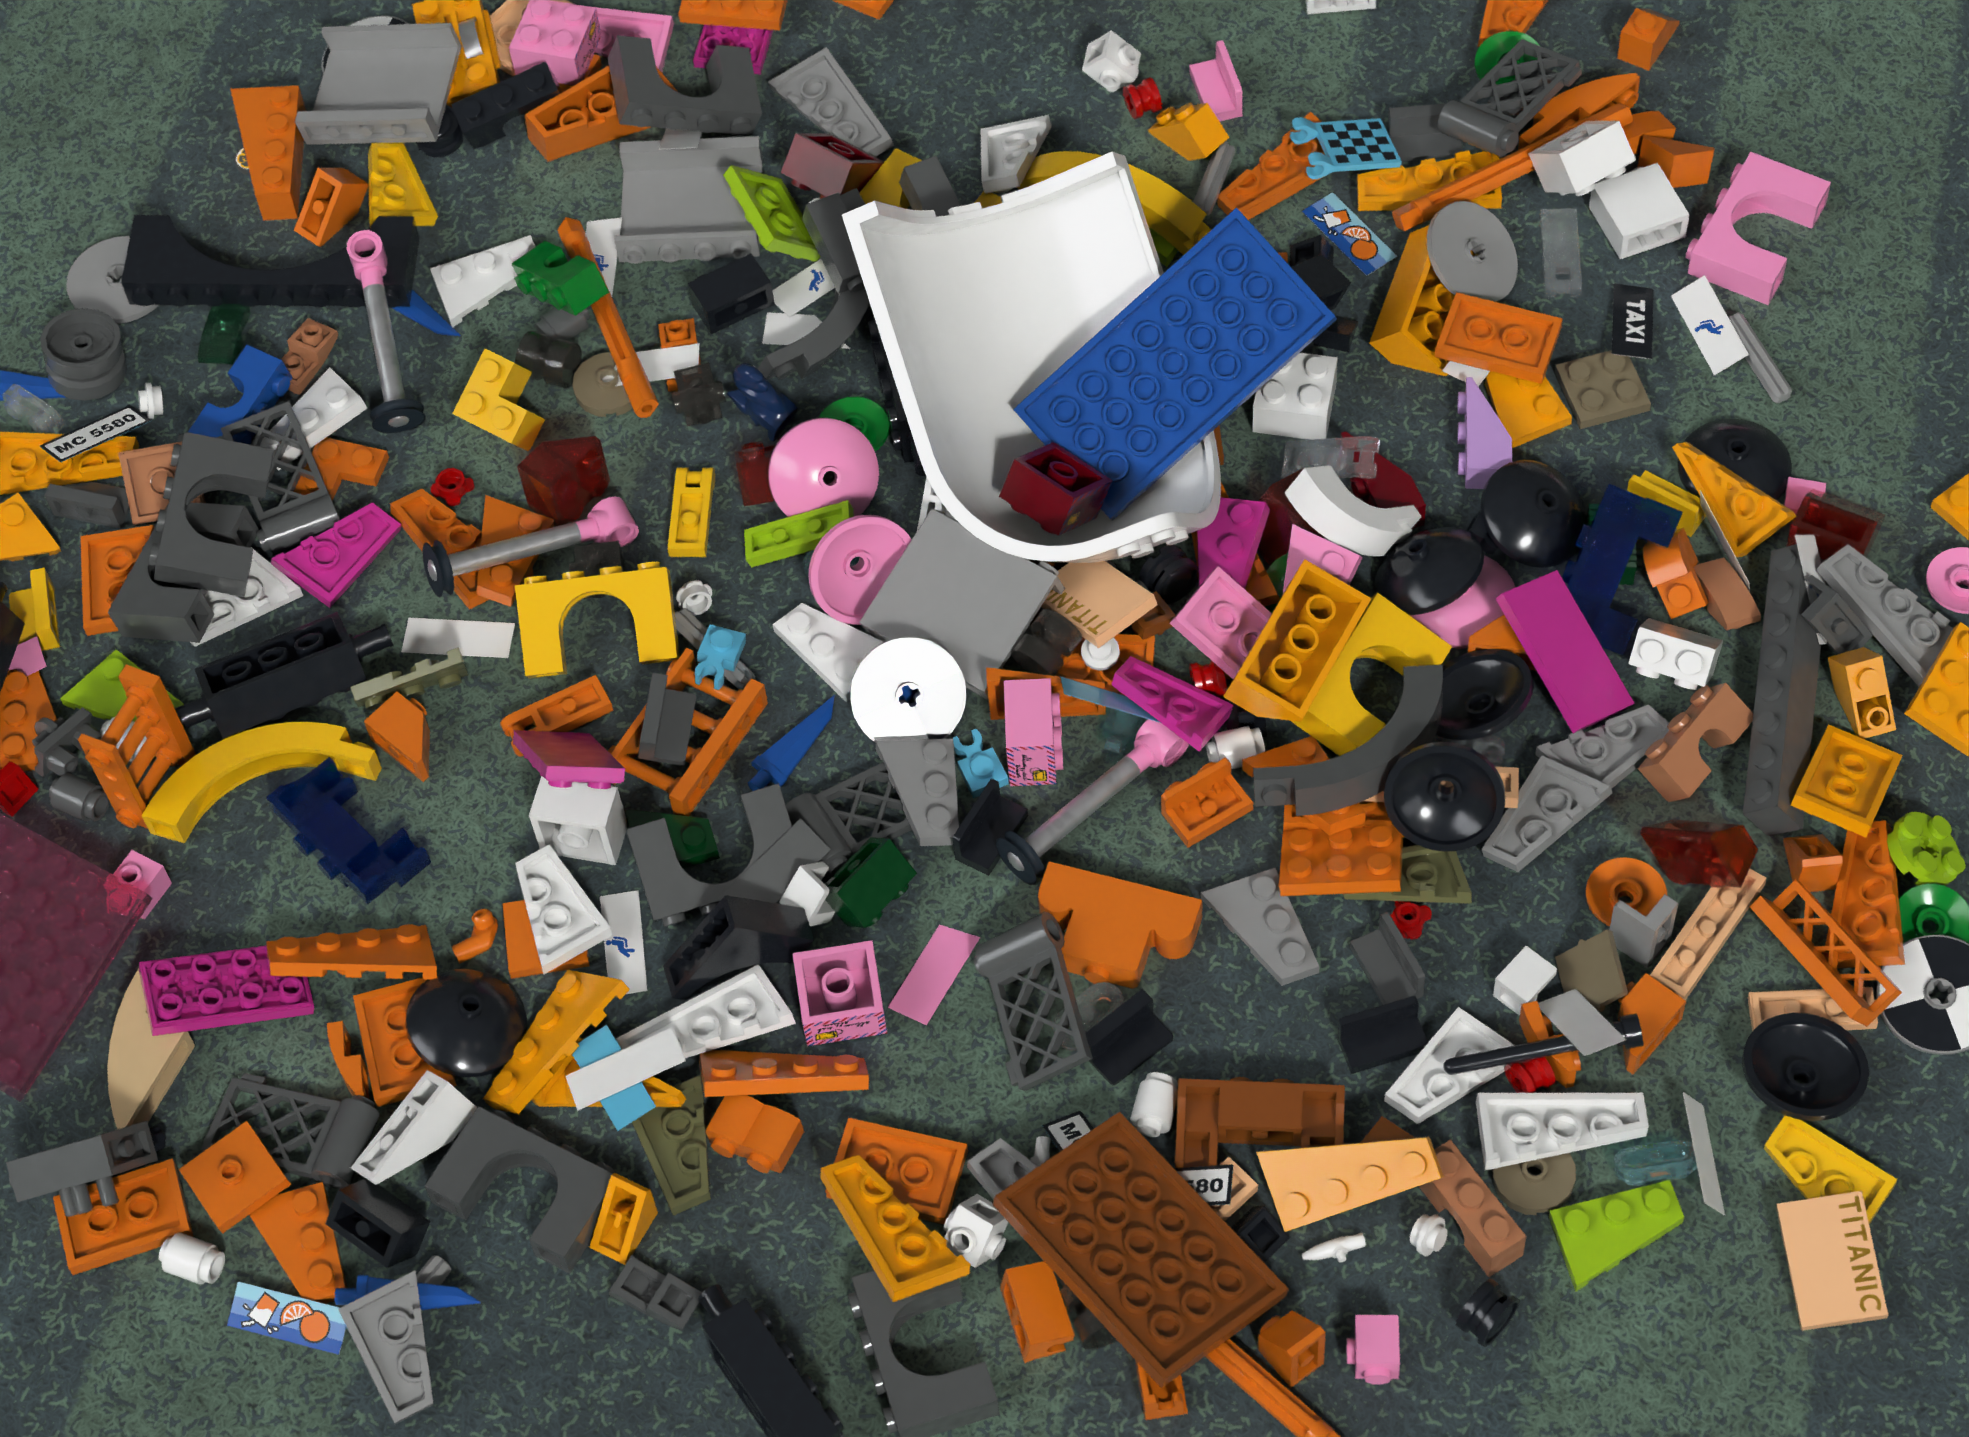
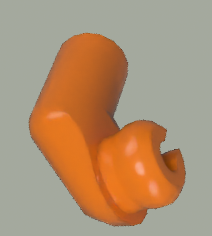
M480 909L476 911L472 916L474 927L471 937L451 946L459 964L486 952L492 947L498 930V922L490 910Z

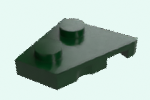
M634 809L625 810L629 828L665 818L677 860L683 869L720 858L709 819Z

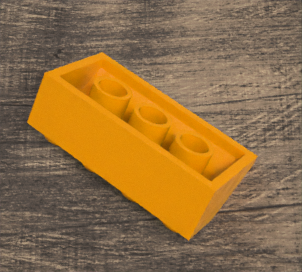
M1428 225L1410 232L1369 344L1392 364L1447 376L1449 374L1442 372V370L1449 361L1436 358L1435 348L1454 295L1441 283L1431 265L1427 250Z
M1304 559L1223 697L1256 717L1301 722L1372 598Z

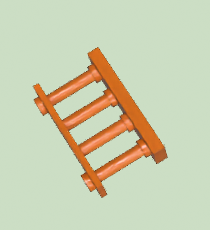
M689 648L684 650L679 659L676 658L670 663L666 675H668L666 689L683 691L686 685H690L731 706L723 719L719 718L718 720L694 709L692 726L709 733L710 737L702 748L695 749L688 746L685 761L690 764L683 776L675 779L634 759L639 752L646 705L619 743L613 745L608 750L625 768V772L668 792L673 814L690 816L768 704L764 684L752 678L744 689H739L738 691L725 685L716 690L714 689V680L706 676L703 677L700 685L695 684L696 662L693 650Z
M126 664L118 676L127 697L123 706L101 740L81 734L78 741L86 755V760L92 766L116 813L117 820L130 828H136L137 825L147 828L141 815L168 768L175 766L176 763L184 765L196 753L160 676ZM136 716L137 720L135 721L130 731L126 735L125 739L117 749V743L123 736L124 732L130 725L133 718ZM146 736V741L144 742L143 746L141 747L136 757L132 761L131 765L127 769L126 765L135 753L143 738ZM155 756L156 760L154 761L153 765L149 769L143 781L137 788V783L139 782L140 778L142 777L145 770L147 769L150 762Z

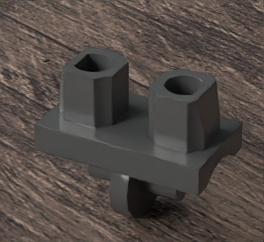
M82 707L66 721L61 717L56 721L43 717L35 723L34 727L38 735L32 740L35 746L34 752L38 758L35 772L44 777L50 771L59 776L65 773L72 774L78 766V756L72 752L77 748L84 752L78 741L80 735L85 734L99 740L102 737V734L91 725V713Z

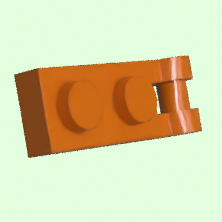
M594 675L505 716L500 722V726L505 735L512 738L511 746L515 754L522 757L524 755L513 744L514 730L525 731L526 726L534 723L535 728L528 731L569 732L614 710L599 679Z

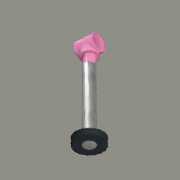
M361 230L349 238L347 252L354 269V275L362 282L384 403L376 406L370 412V417L373 420L372 427L374 430L382 433L407 431L420 426L425 421L426 415L422 412L424 405L419 401L405 398L383 282V276L387 273L386 267L388 263L383 243L375 232ZM364 252H374L369 257H360Z
M608 497L598 502L592 508L591 512L588 513L587 519L447 555L445 548L438 540L434 541L433 547L425 543L422 549L423 563L429 584L435 595L440 598L443 595V591H446L449 595L453 594L454 576L594 540L596 544L604 543L608 548L618 549L633 542L639 533V529L624 500L620 497Z
M1148 719L1137 732L1134 749L1028 837L1023 839L1015 832L1006 831L1005 839L998 838L996 840V847L1001 859L1024 883L1034 885L1036 877L1042 878L1045 873L1044 866L1039 857L1149 766L1157 768L1160 765L1163 767L1172 766L1183 756L1189 744L1162 723Z

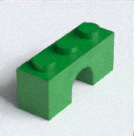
M543 241L511 263L517 274L514 277L515 282L525 295L530 294L540 302H547L557 310L562 309L574 316L609 293L594 262L579 255L568 261L561 247L547 241Z

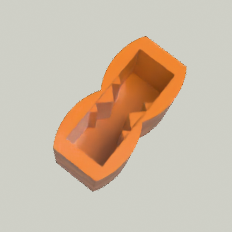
M748 1095L724 1096L705 1130L711 1143V1148L715 1152L727 1158H732L734 1154L747 1158V1163L762 1173H768L769 1170L782 1173L804 1133L799 1118L779 1108L765 1105Z

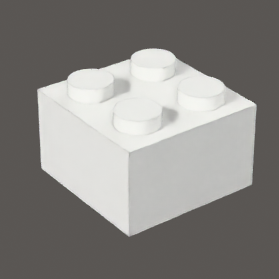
M1586 121L1528 153L1544 191L1560 193L1561 196L1569 193H1575L1576 196L1587 194L1596 188V182L1603 178L1608 180L1623 174L1626 171L1625 166L1636 160L1620 121Z
M1299 353L1256 391L1253 404V432L1326 442L1337 383L1338 357Z
M541 776L529 813L539 848L550 845L558 856L616 865L628 827L618 787L611 785L609 789H595L588 787L587 784L572 782V787L559 788L548 785V781Z

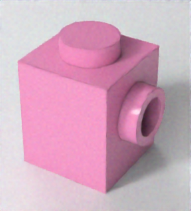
M131 850L104 887L112 900L110 905L118 913L126 917L134 914L145 920L172 882L163 865Z
M1355 1315L1354 1338H1347L1346 1340L1347 1364H1355V1379H1365L1367 1383L1375 1385L1386 1384L1391 1379H1399V1315Z

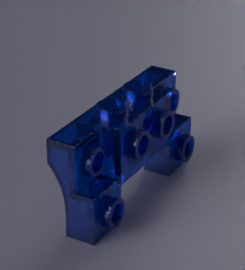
M1608 484L1591 525L1583 524L1575 546L1581 548L1575 562L1568 560L1561 577L1602 648L1623 656L1638 619L1609 608L1638 538L1667 549L1683 512Z
M328 757L305 776L278 787L266 799L271 810L295 832L296 836L292 840L297 848L307 857L312 853L319 860L317 865L328 879L332 881L336 877L346 888L350 886L369 904L395 882L401 887L426 868L431 863L427 850L422 846L420 848L416 847L410 841L407 831L403 828L378 847L376 840L341 807L358 793L354 780L350 776L345 778L337 770L335 762Z

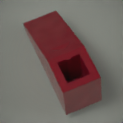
M1342 432L1340 435V449L1336 450V456L1343 471L1348 469L1352 477L1350 483L1354 495L1358 499L1362 498L1365 503L1377 508L1414 505L1422 517L1411 529L1424 526L1426 504L1412 477L1348 432Z

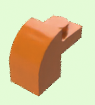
M1684 527L1651 540L1644 545L1643 559L1652 587H1657L1670 619L1704 607L1709 603L1694 570L1699 561Z

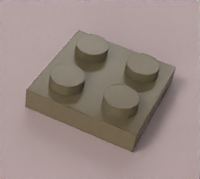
M1610 350L1555 365L1554 373L1580 429L1650 411L1651 402L1629 356L1615 355Z

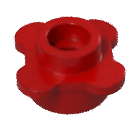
M447 468L437 475L436 483L431 485L430 491L434 497L445 499L447 505L457 506L461 503V498L467 492H471L474 489L475 484L473 479L465 478L463 472L459 469Z
M1395 901V909L1390 916L1403 938L1418 939L1422 935L1425 921L1431 919L1432 911L1426 905L1419 906L1408 901ZM1410 915L1412 919L1406 920L1404 917Z

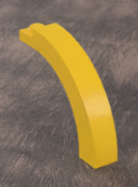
M1060 151L1037 156L1033 160L1021 185L1017 188L1020 190L1102 155L1078 151ZM1128 164L1148 227L1165 238L1184 255L1211 231L1203 222L1207 214L1193 201L1166 182Z
M285 722L265 725L227 737L192 757L163 783L141 816L150 834L186 843L195 825L215 802L237 786L255 777L281 769L319 767L342 771L376 781L382 767L373 748L362 742L352 744L346 727L317 722Z

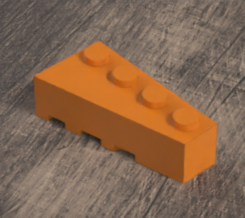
M609 65L525 114L528 139L547 162L651 128L619 124ZM656 66L657 72L664 83L678 92Z
M299 85L230 89L254 193L263 221L298 219L304 139L295 120L298 111H306Z

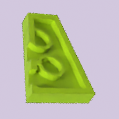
M116 649L62 696L60 700L66 707L72 709H81L83 707L97 718L111 720L117 715L127 699L126 692L118 678L119 674L126 664L138 669L140 668ZM167 691L174 708L184 705ZM136 716L132 720L134 722L137 720Z
M1671 1180L1549 1211V1219L1576 1292L1586 1286L1590 1280L1604 1271L1608 1272L1617 1266L1621 1260L1638 1249L1645 1248L1682 1224L1684 1220V1215Z

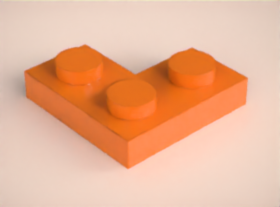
M327 437L316 444L312 451V456L332 501L342 479L376 487L389 460L387 450ZM307 463L304 469L311 472ZM301 476L294 492L307 495L319 489L314 480Z

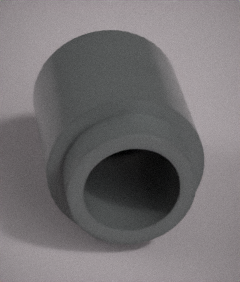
M554 307L540 316V321L535 324V328L549 348L557 344L562 346L589 328L587 320L590 319V314L587 309H584L574 316L562 309L557 310Z
M65 773L61 777L56 778L49 789V798L54 809L85 822L102 819L110 804L102 786L71 773Z

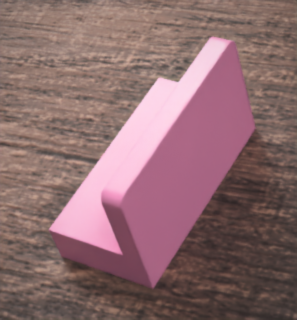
M1217 41L1216 59L1189 65V73L1201 104L1208 103L1218 120L1224 121L1242 116V87L1224 41Z

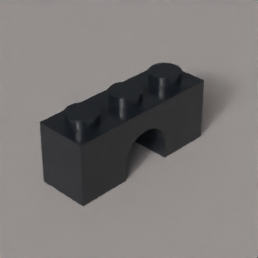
M544 62L451 105L462 133L473 149H477L505 137L503 126L507 121L514 117L525 115L562 93V90L547 62Z

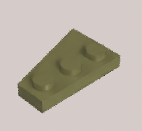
M459 647L447 651V660L440 662L439 660L425 659L415 663V666L410 668L411 673L403 675L402 671H393L351 686L355 703L358 707L365 706L366 710L378 709L396 691L406 699H411L425 694L424 688L439 684V687L444 689L462 683L461 677L468 676V672Z
M1419 845L1402 848L1401 892L1343 894L1344 899L1472 904L1471 890L1456 851H1436Z
M701 1075L673 1086L682 1091L686 1097V1101L681 1107H655L631 1122L673 1216L711 1200L704 1093Z

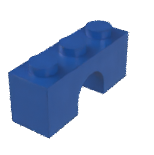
M246 345L227 373L238 391L243 393L242 398L238 403L227 408H220L207 403L188 432L217 438L223 435L220 428L274 407L280 396H283L288 391L290 381L293 378L283 361ZM246 430L233 435L232 438L234 442L251 445L252 438L256 433Z

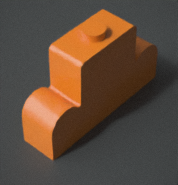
M1050 861L1038 891L1039 914L1049 912L1057 920L1062 930L1067 929L1064 936V946L1061 948L1067 971L1084 976L1086 980L1097 985H1105L1108 982L1132 989L1137 988L1150 949L1156 947V951L1168 959L1185 957L1193 948L1202 921L1201 899Z

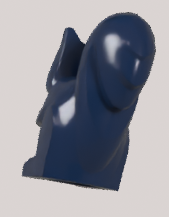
M742 363L735 368L733 373V379L738 390L728 391L727 395L743 414L749 415L756 427L761 425L767 429L769 439L774 442L785 427L794 421L798 408L784 394L776 391L754 365Z

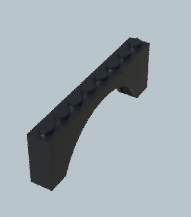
M134 215L121 281L130 305H208L212 307L220 305H242L246 307L256 305L280 307L349 306L353 308L366 306L362 282L354 275L347 246L326 258L297 267L274 270L246 269L218 262L197 251L179 234L169 215ZM378 216L367 230L375 232L380 237L388 258L387 273L383 276L388 308L396 306L410 307L420 240L414 216ZM364 252L360 257H369L374 252Z

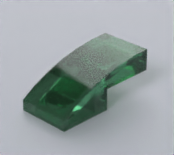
M222 304L217 307H211L199 345L198 363L234 364L242 349L241 333L249 320L250 307L240 304Z

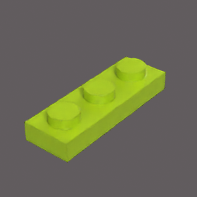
M846 500L745 529L746 561L752 568L815 550L819 541L831 528L846 519L854 517V508Z

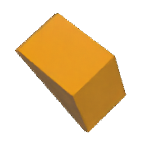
M613 1173L608 1183L589 1248L625 1265L658 1214L651 1190L617 1173Z

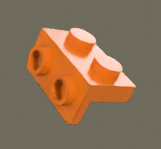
M1223 758L1216 763H1207L1200 768L1197 774L1183 782H1174L1161 795L1162 815L1187 848L1253 810V801L1232 776L1231 763L1227 758Z

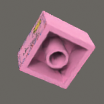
M529 0L509 46L515 75L547 62L558 83L574 86L583 81L602 36L596 8L552 0Z
M1051 678L1004 680L1006 753L1010 786L1056 784V770H1063L1060 694L1052 693Z
M872 940L792 953L807 1046L887 1034Z

